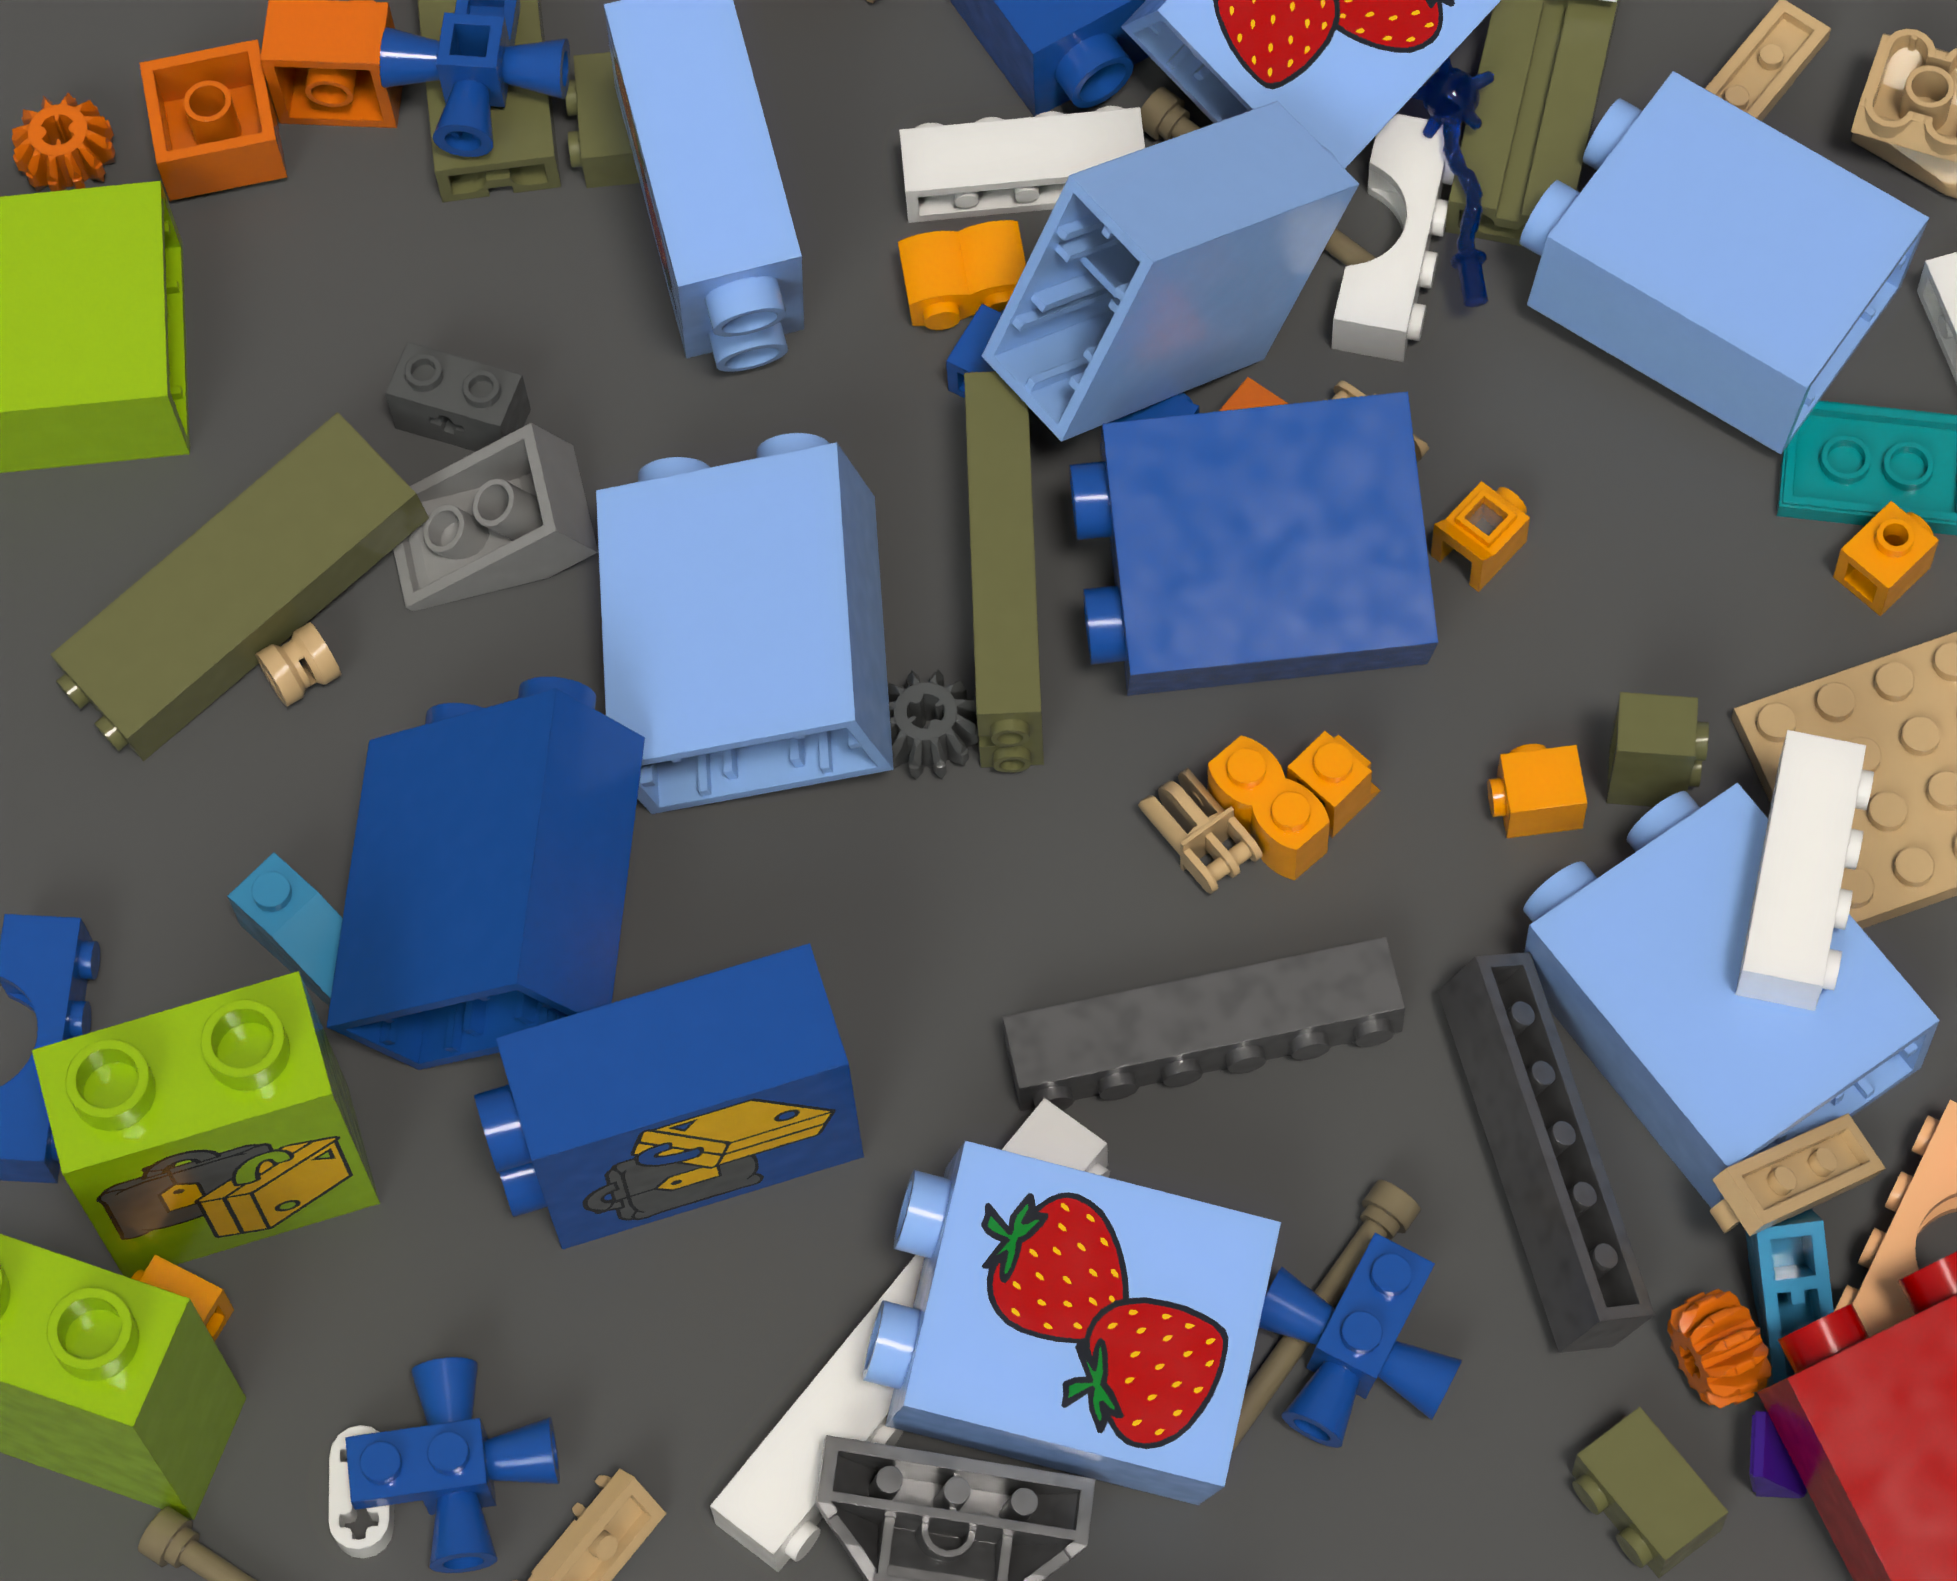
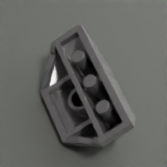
M826 1435L816 1507L865 1581H1044L1088 1546L1096 1479Z

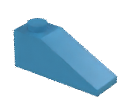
M273 852L227 897L240 926L292 973L299 971L304 984L330 1006L343 918L317 890Z
M1812 1209L1790 1219L1788 1218L1752 1236H1749L1745 1230L1751 1283L1759 1328H1761L1760 1334L1763 1343L1769 1349L1767 1358L1772 1366L1771 1377H1769L1770 1386L1795 1374L1778 1339L1834 1312L1824 1222Z

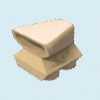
M1902 29L1891 35L1884 33L1857 108L1851 129L1853 133L1851 141L1940 193L1956 199L1957 48L1950 52L1935 48L1933 41L1925 33L1915 29Z

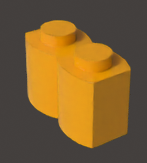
M1014 220L984 222L966 227L960 231L926 232L898 241L912 326H926L931 330H945L954 327L960 320L975 315L981 304L999 312L1004 310L1026 266L1018 221Z
M1241 735L1208 763V792L1224 810L1230 806L1233 807L1235 818L1257 842L1263 855L1261 860L1270 869L1285 878L1296 880L1327 853L1330 821L1325 807L1309 789L1285 778L1278 760L1266 747L1251 738Z

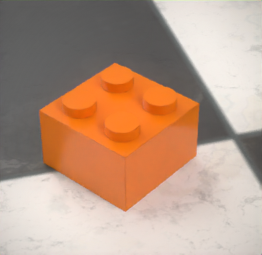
M374 0L268 1L260 61L280 124L397 128L403 85L383 88L380 78V48L383 32L386 27L395 29L388 2H376Z
M258 39L139 63L156 164L169 201L288 177L276 110L260 61L261 48Z

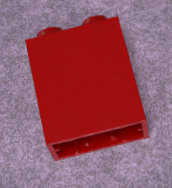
M1956 1251L1898 1280L1915 1314L1869 1337L1851 1303L1778 1339L1795 1374L1757 1392L1853 1581H1957Z

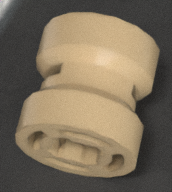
M311 622L295 630L289 642L282 646L271 644L255 654L266 678L286 707L302 699L308 687L315 683L326 685L342 675L330 649Z

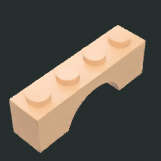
M1949 1100L1940 1120L1929 1115L1927 1116L1911 1150L1923 1156L1914 1176L1902 1171L1900 1172L1885 1204V1208L1896 1212L1888 1231L1885 1233L1874 1227L1857 1263L1869 1269L1859 1290L1847 1284L1835 1308L1836 1311L1852 1303L1869 1337L1915 1315L1898 1280L1919 1270L1915 1249L1916 1238L1919 1233L1934 1220L1957 1212V1103Z

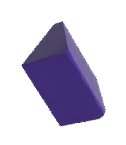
M1756 1411L1755 1415H1752L1749 1473L1753 1492H1756L1757 1497H1805L1807 1489L1768 1412Z

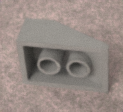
M529 423L411 485L410 487L419 497L429 519L393 549L405 607L411 611L546 579L598 553L574 446L537 425Z

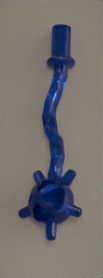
M1448 57L1439 67V71L1431 76L1426 85L1421 86L1411 98L1422 100L1424 108L1430 116L1422 132L1425 137L1432 138L1443 125V152L1451 172L1458 176L1466 196V206L1460 223V236L1457 240L1458 253L1452 256L1450 263L1453 268L1458 269L1464 305L1466 307H1478L1488 302L1482 265L1487 260V256L1482 250L1476 249L1474 241L1483 212L1481 205L1483 191L1476 174L1467 167L1459 145V138L1461 136L1462 122H1465L1474 130L1482 126V121L1475 112L1479 105V90L1494 82L1495 78L1490 71L1472 77L1463 70L1453 68L1450 57Z

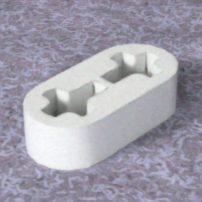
M362 1425L347 1428L337 1436L331 1446L329 1455V1526L333 1538L343 1552L351 1557L364 1559L376 1556L391 1541L394 1530V1504L366 1508L372 1521L378 1522V1526L368 1527L366 1538L357 1540L351 1529L344 1527L345 1523H352L357 1519V1510L354 1509L350 1497L348 1463L345 1462L347 1458L345 1437L379 1432L372 1427Z

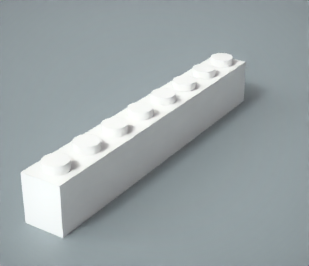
M1045 1098L1002 1149L1105 1177L1110 1175V1171L1106 1168L1108 1166L1107 1143ZM915 1255L710 1505L715 1524L778 1573L790 1558L795 1562L800 1561L810 1551L820 1535L821 1529L817 1527V1524L823 1516L816 1507V1498L826 1435L894 1446L903 1433V1430L885 1426L894 1388L863 1381V1369L871 1333L882 1301L913 1308L925 1258L923 1256Z

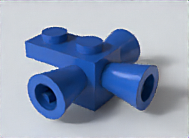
M457 0L455 13L444 12L440 41L386 27L383 32L380 48V78L383 88L440 80L446 105L434 131L433 141L439 148L450 154L462 157H479L488 154L493 149L491 106L505 107L508 84L560 99H565L567 95L570 77L569 41L565 38L515 45L521 7L520 0Z
M1374 1233L1336 1309L1281 1266L1265 1296L1259 1328L1316 1345L1306 1367L1315 1372L1314 1375L1281 1414L1282 1419L1291 1428L1322 1445L1334 1448L1341 1447L1356 1394L1366 1399L1377 1377L1429 1419H1433L1462 1360L1396 1341L1435 1263Z
M462 1357L433 1359L412 1368L411 1374L427 1426L345 1437L350 1497L354 1509L358 1510L423 1500L429 1514H435L429 1567L431 1570L441 1573L476 1571L497 1562V1555L482 1511L483 1507L497 1506L494 1481L560 1483L558 1452L551 1417L488 1438L481 1419H472L478 1363L472 1359Z

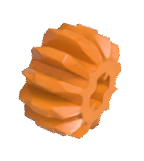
M67 93L60 104L53 105L52 101L43 96L42 110L39 112L23 109L22 121L24 125L12 129V142L15 147L13 159L18 171H22L23 175L27 176L29 184L36 191L48 186L51 192L66 190L67 187L74 186V189L86 188L85 181L88 179L104 182L106 172L103 166L115 162V150L112 144L114 133L110 122L105 120L104 116H100L97 106L91 100L78 105L76 99Z
M1719 1288L1707 1294L1701 1292L1684 1300L1683 1305L1671 1311V1319L1668 1320L1667 1331L1672 1339L1670 1348L1677 1356L1679 1361L1678 1368L1685 1373L1689 1387L1697 1390L1703 1402L1709 1406L1715 1405L1721 1409L1731 1403L1737 1405L1755 1396L1754 1392L1767 1387V1381L1771 1377L1772 1366L1767 1358L1769 1349L1763 1343L1760 1336L1761 1328L1754 1324L1749 1309L1741 1306L1736 1295L1730 1291L1724 1292Z

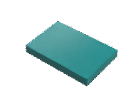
M1820 400L1817 402L1808 418L1782 453L1777 516L1865 526L1892 501L1904 512L1915 513L1924 519L1933 533L1957 536V415Z

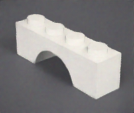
M1395 114L1375 136L1369 162L1367 194L1382 202L1393 212L1400 223L1402 234L1392 248L1383 255L1365 263L1345 266L1333 318L1331 349L1404 362L1408 340L1420 341L1426 305L1417 303L1420 287L1431 289L1433 285L1438 253L1429 251L1432 235L1440 237L1444 235L1448 200H1442L1440 197L1443 184L1452 185L1460 153V149L1451 148L1453 124Z

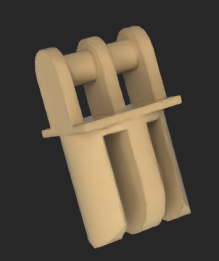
M1187 767L1178 775L1180 785L1169 780L1159 787L1158 794L1162 804L1155 796L1148 795L1140 801L1138 807L1179 854L1182 871L1187 869L1202 888L1209 894H1212L1218 890L1217 882L1226 875H1229L1231 878L1236 877L1241 872L1239 868L1241 864L1248 859L1256 862L1263 855L1257 842L1235 818L1233 807L1230 806L1224 810ZM1231 837L1236 845L1227 850L1222 843ZM1209 853L1214 861L1205 866L1200 859Z

